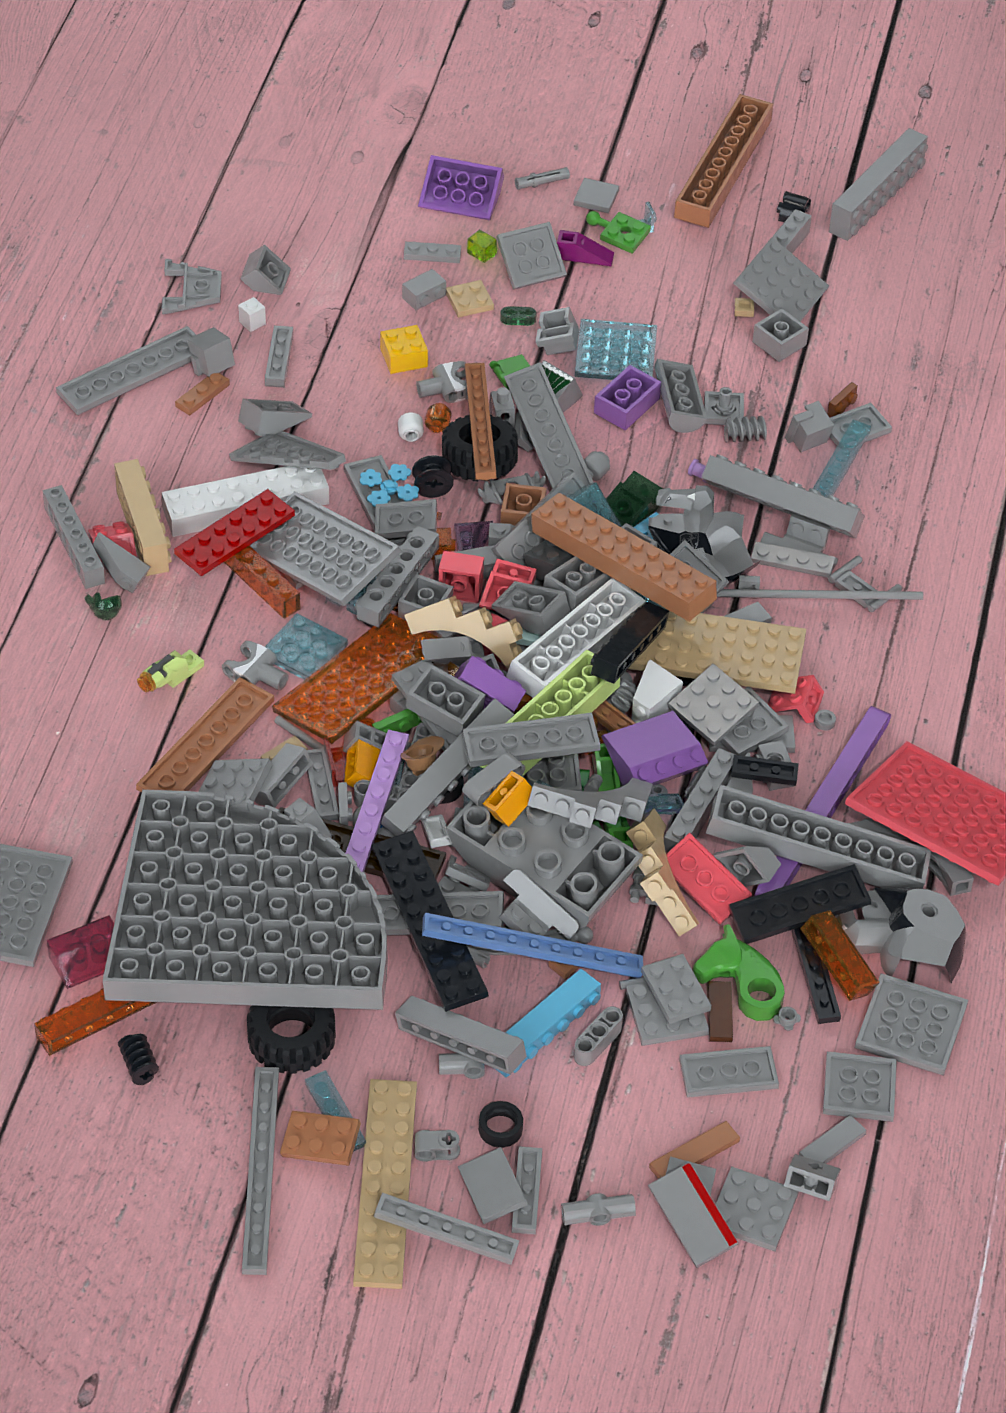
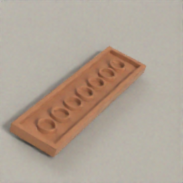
M239 677L136 784V790L141 793L142 790L189 791L211 768L214 761L218 760L274 702V695Z

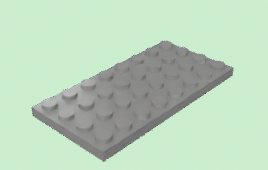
M295 491L284 501L295 510V516L242 550L342 606H345L402 552L397 544Z

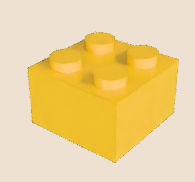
M418 325L380 331V349L390 374L428 367V349Z

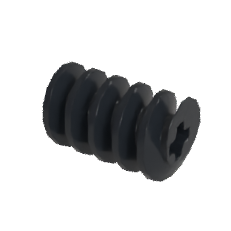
M140 1033L121 1038L118 1041V1046L126 1062L132 1082L136 1085L149 1083L158 1072L159 1066L156 1064L153 1051L147 1042V1036Z

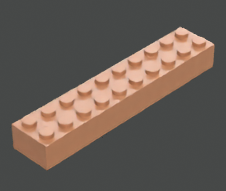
M739 94L677 197L674 218L709 228L772 121L774 103Z
M561 493L556 494L531 513L533 533L689 622L717 600L716 580Z

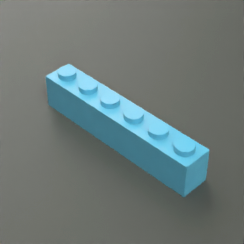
M579 969L505 1032L509 1035L517 1036L524 1041L527 1057L513 1071L514 1073L522 1067L525 1061L534 1058L539 1049L544 1045H549L554 1036L560 1031L564 1032L575 1018H580L589 1006L595 1005L600 1000V982L583 969ZM496 1069L506 1078L510 1075L508 1073Z

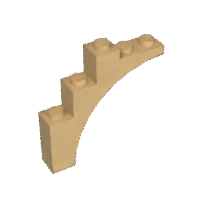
M456 596L404 615L411 634L445 630L466 635L488 647L500 658L508 670L512 660L522 653V649L516 644V641L523 638V630L520 623L516 621V618L493 626L492 616L486 610V607L463 615L462 604Z
M654 808L643 815L641 822L635 821L626 833L638 852L643 854L639 868L645 877L640 882L641 886L651 901H655L678 936H681L696 927L699 922L684 899L671 871L664 845L666 824Z

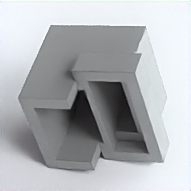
M570 307L541 312L539 319L541 328L537 330L536 336L537 346L544 347L547 355L576 350L579 327Z
M210 328L187 339L190 353L194 355L191 357L194 373L197 376L205 374L210 377L213 373H219L235 365L230 338L216 328Z
M819 401L806 405L805 412L794 415L785 435L788 444L794 442L800 452L827 443L833 430L834 424Z

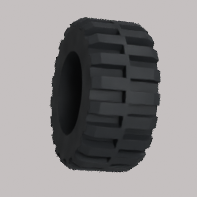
M466 415L464 418L459 417L454 422L452 421L444 429L442 435V457L449 460L452 466L451 472L454 476L478 482L475 478L470 417ZM490 415L496 479H498L501 475H507L516 466L518 461V434L507 420L503 421L501 417Z
M251 1005L249 1008L250 1012L247 1014L249 1049L259 1063L262 1064L264 1062V1067H279V1073L289 1071L290 1074H297V1071L300 1070L306 1072L310 1070V1067H317L322 1064V1059L326 1060L330 1055V1051L334 1048L336 1030L333 1008ZM289 1020L301 1021L311 1027L309 1031L296 1037H284L272 1031L277 1024Z

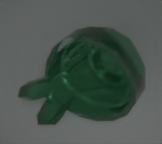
M98 592L93 597L89 594L85 596V601L90 606L91 611L99 619L105 621L117 616L122 608V601L119 595L102 600Z

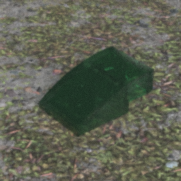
M633 471L624 483L619 482L603 502L608 517L605 519L620 527L626 523L635 527L660 507V505H656L658 490L663 488Z

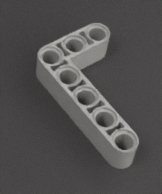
M424 723L417 726L411 746L422 738L432 736ZM407 763L405 764L399 786L393 785L384 813L422 775L415 776L412 770L408 768ZM360 780L354 785V803L357 807L363 804L370 780Z

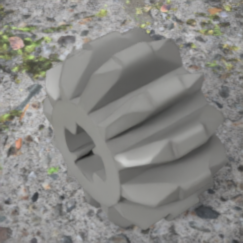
M622 679L620 680V687L606 701L625 714L633 704L637 687L631 681Z

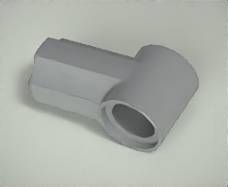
M459 1053L439 1054V1075L464 1074L467 1078L478 1079L485 1074V1064Z

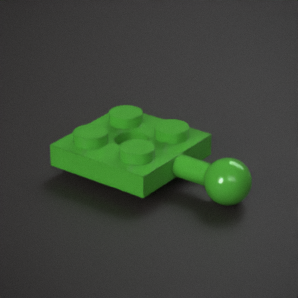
M590 211L586 216V221L589 225L605 227L600 234V240L631 254L634 253L651 231L650 225L621 212H618L611 222L601 218L600 214L596 211Z

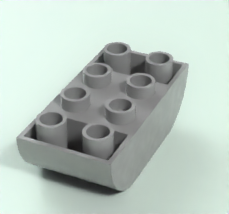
M470 800L446 827L453 846L471 867L489 877L491 883L517 898L519 894L506 884L503 879L514 869H521L579 922L578 929L588 925L640 865L643 859V854L592 824L591 828L569 822L570 818L527 806L508 827L495 819L484 805L479 807Z

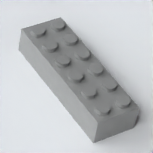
M626 523L621 526L623 529L657 547L658 542ZM575 556L545 575L544 587L565 591L570 611H573L612 577Z

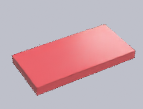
M688 833L666 854L676 883L719 925L731 916L729 904L752 896V893L691 833Z

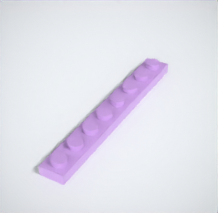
M392 730L387 731L345 853L352 856L361 872L365 870L372 850L371 845L374 844L402 761L400 755L406 750L409 734Z

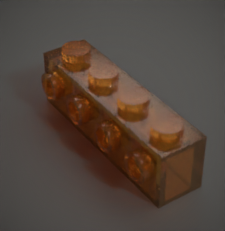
M830 910L812 915L800 928L849 1001L868 996L880 983Z

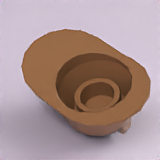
M439 736L422 738L401 753L400 757L406 760L408 768L412 770L415 776H418L435 762L436 753L444 746L445 740Z

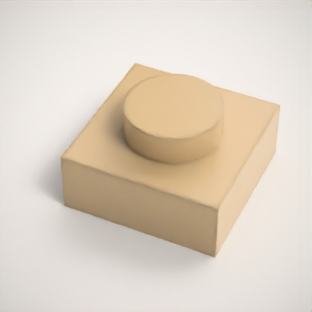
M735 298V316L754 317V301L750 298Z

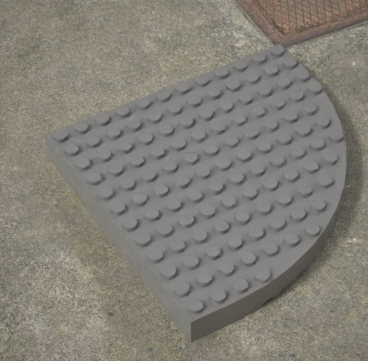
M142 790L103 976L105 1000L383 1010L387 981L388 950L382 908L373 886L366 879L364 871H360L356 861L350 854H345L336 841L329 836L327 838L324 837L315 826L307 822L303 824L297 821L296 816L292 814L290 816L281 814L277 808L269 805L264 807L254 804V801L248 799L245 804H247L249 812L231 813L230 805L240 804L234 801V796L226 795L225 798L216 797L214 793ZM227 805L225 813H219L214 809V806Z

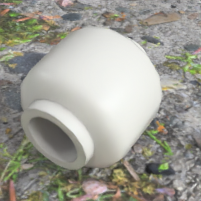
M412 412L401 415L398 419L399 436L408 442L420 439L424 433L422 417Z

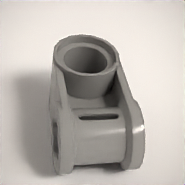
M453 1130L418 1131L415 1134V1158L424 1162L456 1159L460 1155L459 1135Z

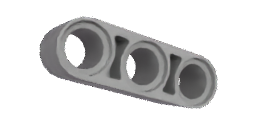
M505 752L469 779L463 786L462 792L477 806H483L484 801L511 771L522 776L525 766L510 752Z
M610 1006L604 1009L576 1039L574 1060L578 1065L588 1066L592 1064L620 1034L623 1013L619 1008Z

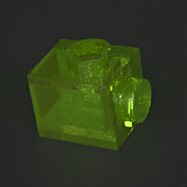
M479 229L468 238L467 253L485 263L496 255L497 239Z

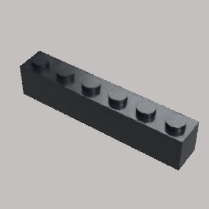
M646 602L641 608L638 607L633 617L630 616L624 626L621 625L616 635L613 634L607 644H603L600 652L593 655L591 659V665L593 666L591 674L614 684L666 628L669 610L650 602Z

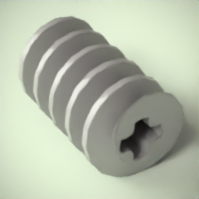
M744 416L742 420L740 417H735L734 421L731 417L727 418L724 425L725 442H728L729 437H732L733 442H736L737 436H739L741 442L744 441L745 436H747L748 441H751L753 435H755L756 441H759L760 435L763 436L764 441L766 440L767 427L763 416H758L757 419L755 416H751L750 419Z

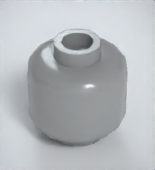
M592 451L584 459L593 481L600 480L610 470V460L603 452Z

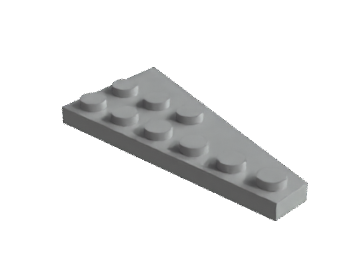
M284 431L277 434H267L266 437H260L229 453L231 461L328 470L336 469L346 461L345 455L341 452Z

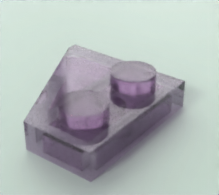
M493 521L455 523L454 532L457 551L484 547L489 538L490 523H493Z

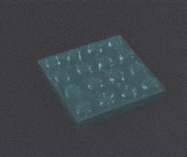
M581 319L575 377L613 380L629 365L653 377L657 325Z

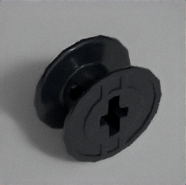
M431 455L415 462L412 467V475L415 478L414 486L419 488L418 494L428 498H435L445 495L452 489L454 479L450 474L452 466L449 460L442 456Z

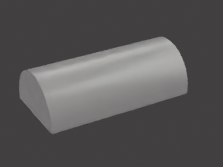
M657 359L654 368L657 380L661 381L660 391L670 427L680 433L698 430L707 421V416L693 365Z

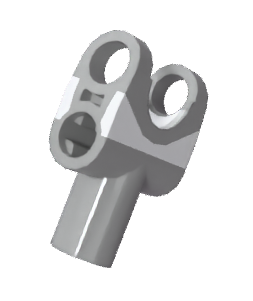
M457 361L437 365L432 371L434 378L416 382L419 397L442 393L445 401L448 403L468 399L466 380H461L465 377V369L457 372L459 368H465L466 362Z
M245 641L240 646V650L247 657V660L242 662L227 660L222 664L223 672L234 682L239 677L254 685L260 680L277 690H282L289 678L287 673L273 666L277 662L275 653L252 641Z

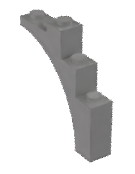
M632 778L629 783L614 790L583 792L534 783L527 806L570 818L569 822L591 828L594 819L616 825L619 816L641 822L653 784Z
M872 819L847 823L922 846ZM931 851L928 869L943 883L949 895L953 896L971 892L974 880L972 873L964 867Z

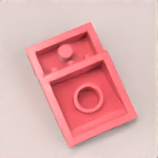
M496 559L479 607H486V609L495 611L491 605L514 581L533 585L537 569Z

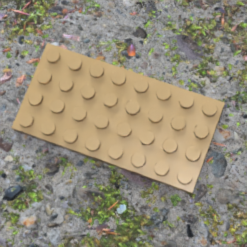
M669 611L666 628L628 669L644 671L648 661L652 660L674 676L696 679L709 666L715 664L740 686L795 694L806 629L699 613L689 622Z

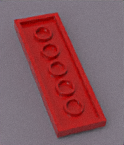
M266 489L174 548V554L200 576H203L294 517L295 510L269 489Z

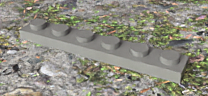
M382 1193L374 1214L375 1218L509 1265L512 1264L519 1244L517 1239Z

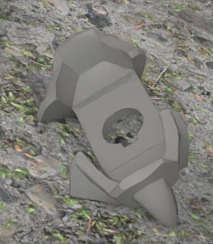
M536 471L533 477L525 473L522 476L493 481L491 479L490 484L486 480L483 490L478 488V494L486 504L492 502L502 505L503 499L501 496L505 493L506 483L543 487L546 477L543 476L540 479V475Z

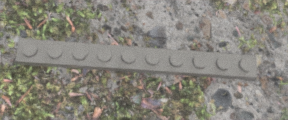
M255 1067L242 1274L267 1275L279 1067Z

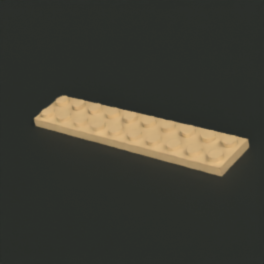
M370 1079L353 1287L402 1289L406 1228L375 1218L374 1214L382 1193L409 1202L417 1081Z

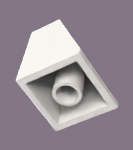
M649 660L633 698L631 720L639 723L671 712L672 710L668 707V703L682 691L683 681L654 661Z

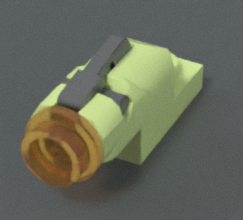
M174 650L163 659L146 668L140 674L137 683L146 693L163 687L165 684L174 688L204 667V660L192 650H188L182 655Z

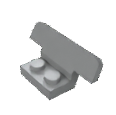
M793 513L790 517L787 533L783 538L764 532L760 542L827 555L822 552L826 547L831 527ZM835 558V563H834L833 569H834L835 566L837 565V562H838V559H837V558Z
M514 869L503 879L506 884L519 894L499 917L511 930L544 936L554 926L568 940L578 930L579 922L521 869Z

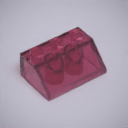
M110 915L47 940L49 958L67 989L104 974L114 928V922Z

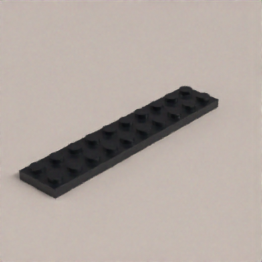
M410 831L372 844V851L445 1012L489 997L488 990L466 944L422 936V922L425 913L450 918L454 917L414 832Z

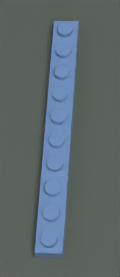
M425 913L423 916L422 936L635 978L642 977V955Z

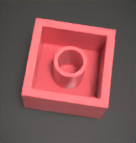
M443 551L439 566V582L454 586L453 596H456L458 600L479 603L484 579V557Z

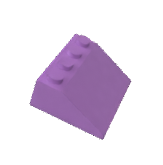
M431 155L418 207L490 220L501 192L504 180L503 169Z
M674 711L602 735V739L623 786L629 783L632 778L658 785L697 771L709 763L699 741Z

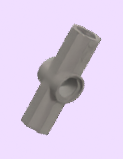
M598 1193L589 1196L583 1201L561 1203L564 1225L590 1222L592 1225L600 1226L607 1224L614 1218L636 1216L635 1200L632 1194L606 1197V1195Z

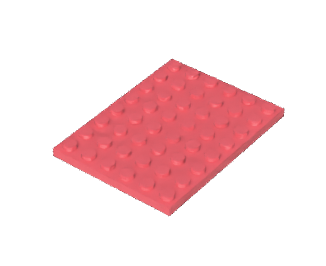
M906 741L846 798L845 805L853 808L855 811L870 817L872 820L889 827L892 831L898 832L911 841L917 842L930 851L964 867L969 872L977 874L988 882L999 886L1005 880L1006 792Z

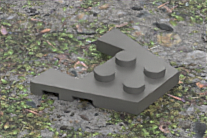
M165 259V276H184L183 297L162 298V314L220 303L221 271L198 266V268L189 267L188 263L181 262L176 264L172 263L171 259Z

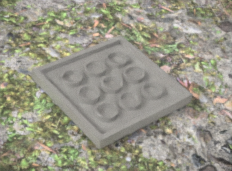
M773 237L733 283L768 314L771 315L782 308L799 321L805 317L829 287L825 281Z
M881 973L856 1040L855 1048L885 1058L897 1059L896 1061L944 1076L968 1005V1000Z

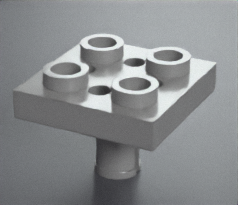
M728 387L721 388L720 392L705 391L704 408L707 416L705 424L725 425L728 417H731L733 421L735 417H740L742 420L744 417V393H732V390Z

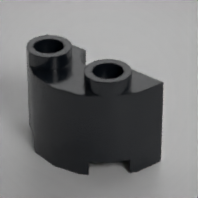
M785 191L783 203L779 202L777 207V213H780L778 221L785 222L795 209L804 213L807 212L811 206V199Z

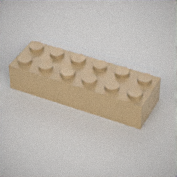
M138 459L114 463L116 492L126 522L133 531L138 557L150 566L146 576L169 572V563L172 562L170 551H168L171 548L168 536L165 537L164 535L166 534L164 523L159 521L161 520L159 508L154 507L156 506L154 494H150L151 486L149 480H145L146 472L144 466H140Z

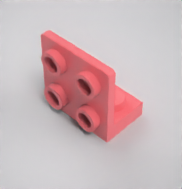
M119 521L113 523V526L107 527L95 525L92 529L88 530L92 544L100 532L132 555L137 556L133 531L128 523Z
M814 675L798 677L795 694L773 691L768 705L775 712L797 709L806 723H813L824 691Z

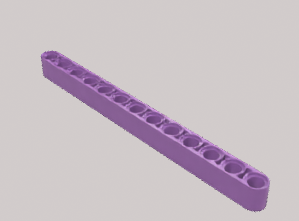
M870 706L805 811L828 818L833 816L886 730L891 719L890 713ZM776 856L781 863L780 867L769 882L758 885L754 896L790 885L803 863Z

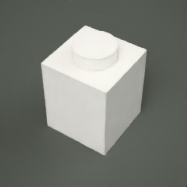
M253 297L238 305L239 322L248 331L252 332L266 325L265 306Z

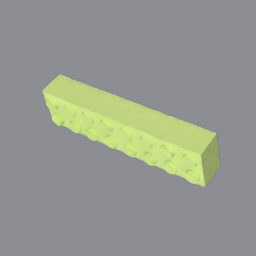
M585 650L506 723L592 713L620 687V678L613 684L592 675L593 666L591 665V659L594 653ZM542 758L520 761L525 766L522 777Z

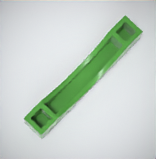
M605 743L600 744V751H593L592 754L594 774L600 775L603 779L597 792L620 788L619 776ZM619 816L616 825L603 821L605 832L633 848V842L626 833L630 828L626 817Z

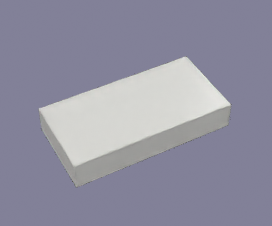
M443 815L428 816L423 822L421 821L431 848L452 845Z

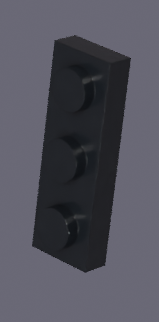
M734 755L731 777L796 786L799 763Z

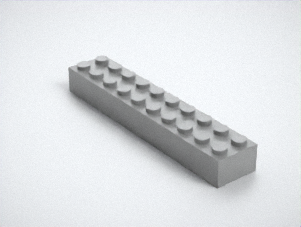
M721 784L713 801L706 834L745 846L767 847L777 856L829 872L855 864L863 882L881 888L912 887L923 889L931 851L928 848Z

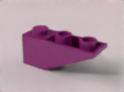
M559 231L557 245L562 260L612 266L614 252L579 232Z

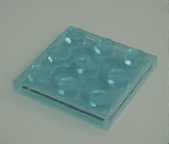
M296 613L265 647L275 653L277 657L275 665L313 683L348 646V639Z

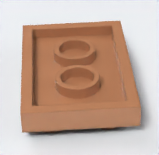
M292 1111L280 1154L286 1158L349 1166L361 1122L355 1118Z

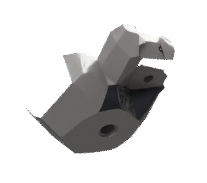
M696 485L695 489L671 490L670 488L658 490L656 505L687 509L689 514L688 516L683 513L658 514L652 518L648 516V528L653 540L658 542L657 548L671 554L686 540L729 581L727 585L739 579V575H745L760 563L759 561L753 564L742 539L744 515L731 511L714 513V492L708 486ZM692 509L700 511V524L694 523Z
M875 887L874 890L867 891L871 898V905L862 907L864 920H857L853 910L836 915L840 934L837 938L840 950L850 955L880 953L882 969L888 976H893L900 959L945 966L952 983L961 966L966 938L965 923L951 901L943 894L928 889L912 887Z

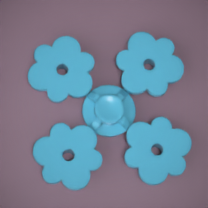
M405 464L391 465L388 474L392 480L382 482L381 473L375 472L373 469H368L360 474V483L362 485L373 487L374 485L381 484L380 491H372L371 495L367 497V501L372 503L373 507H376V504L388 503L391 500L389 495H394L396 492L398 493V498L403 499L405 502L412 501L419 496V488L417 486L405 484L398 487L396 481L406 480L407 476L411 475V470Z

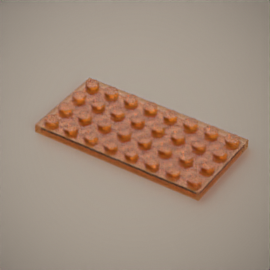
M390 613L379 627L373 626L273 704V712L333 744L347 733L356 721H362L399 691L391 680L392 675L424 659L421 640L437 639L439 637L427 631L411 634L407 621Z

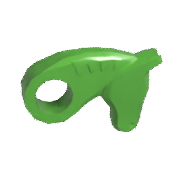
M729 924L724 925L723 938L714 942L694 963L692 971L700 984L707 983L714 978L733 977L737 986L738 1005L742 1013L756 1021H768L774 1018L775 1015H778L783 1006L785 992L780 974L760 952L738 940ZM763 991L771 995L772 999L758 1001L752 998L750 993Z

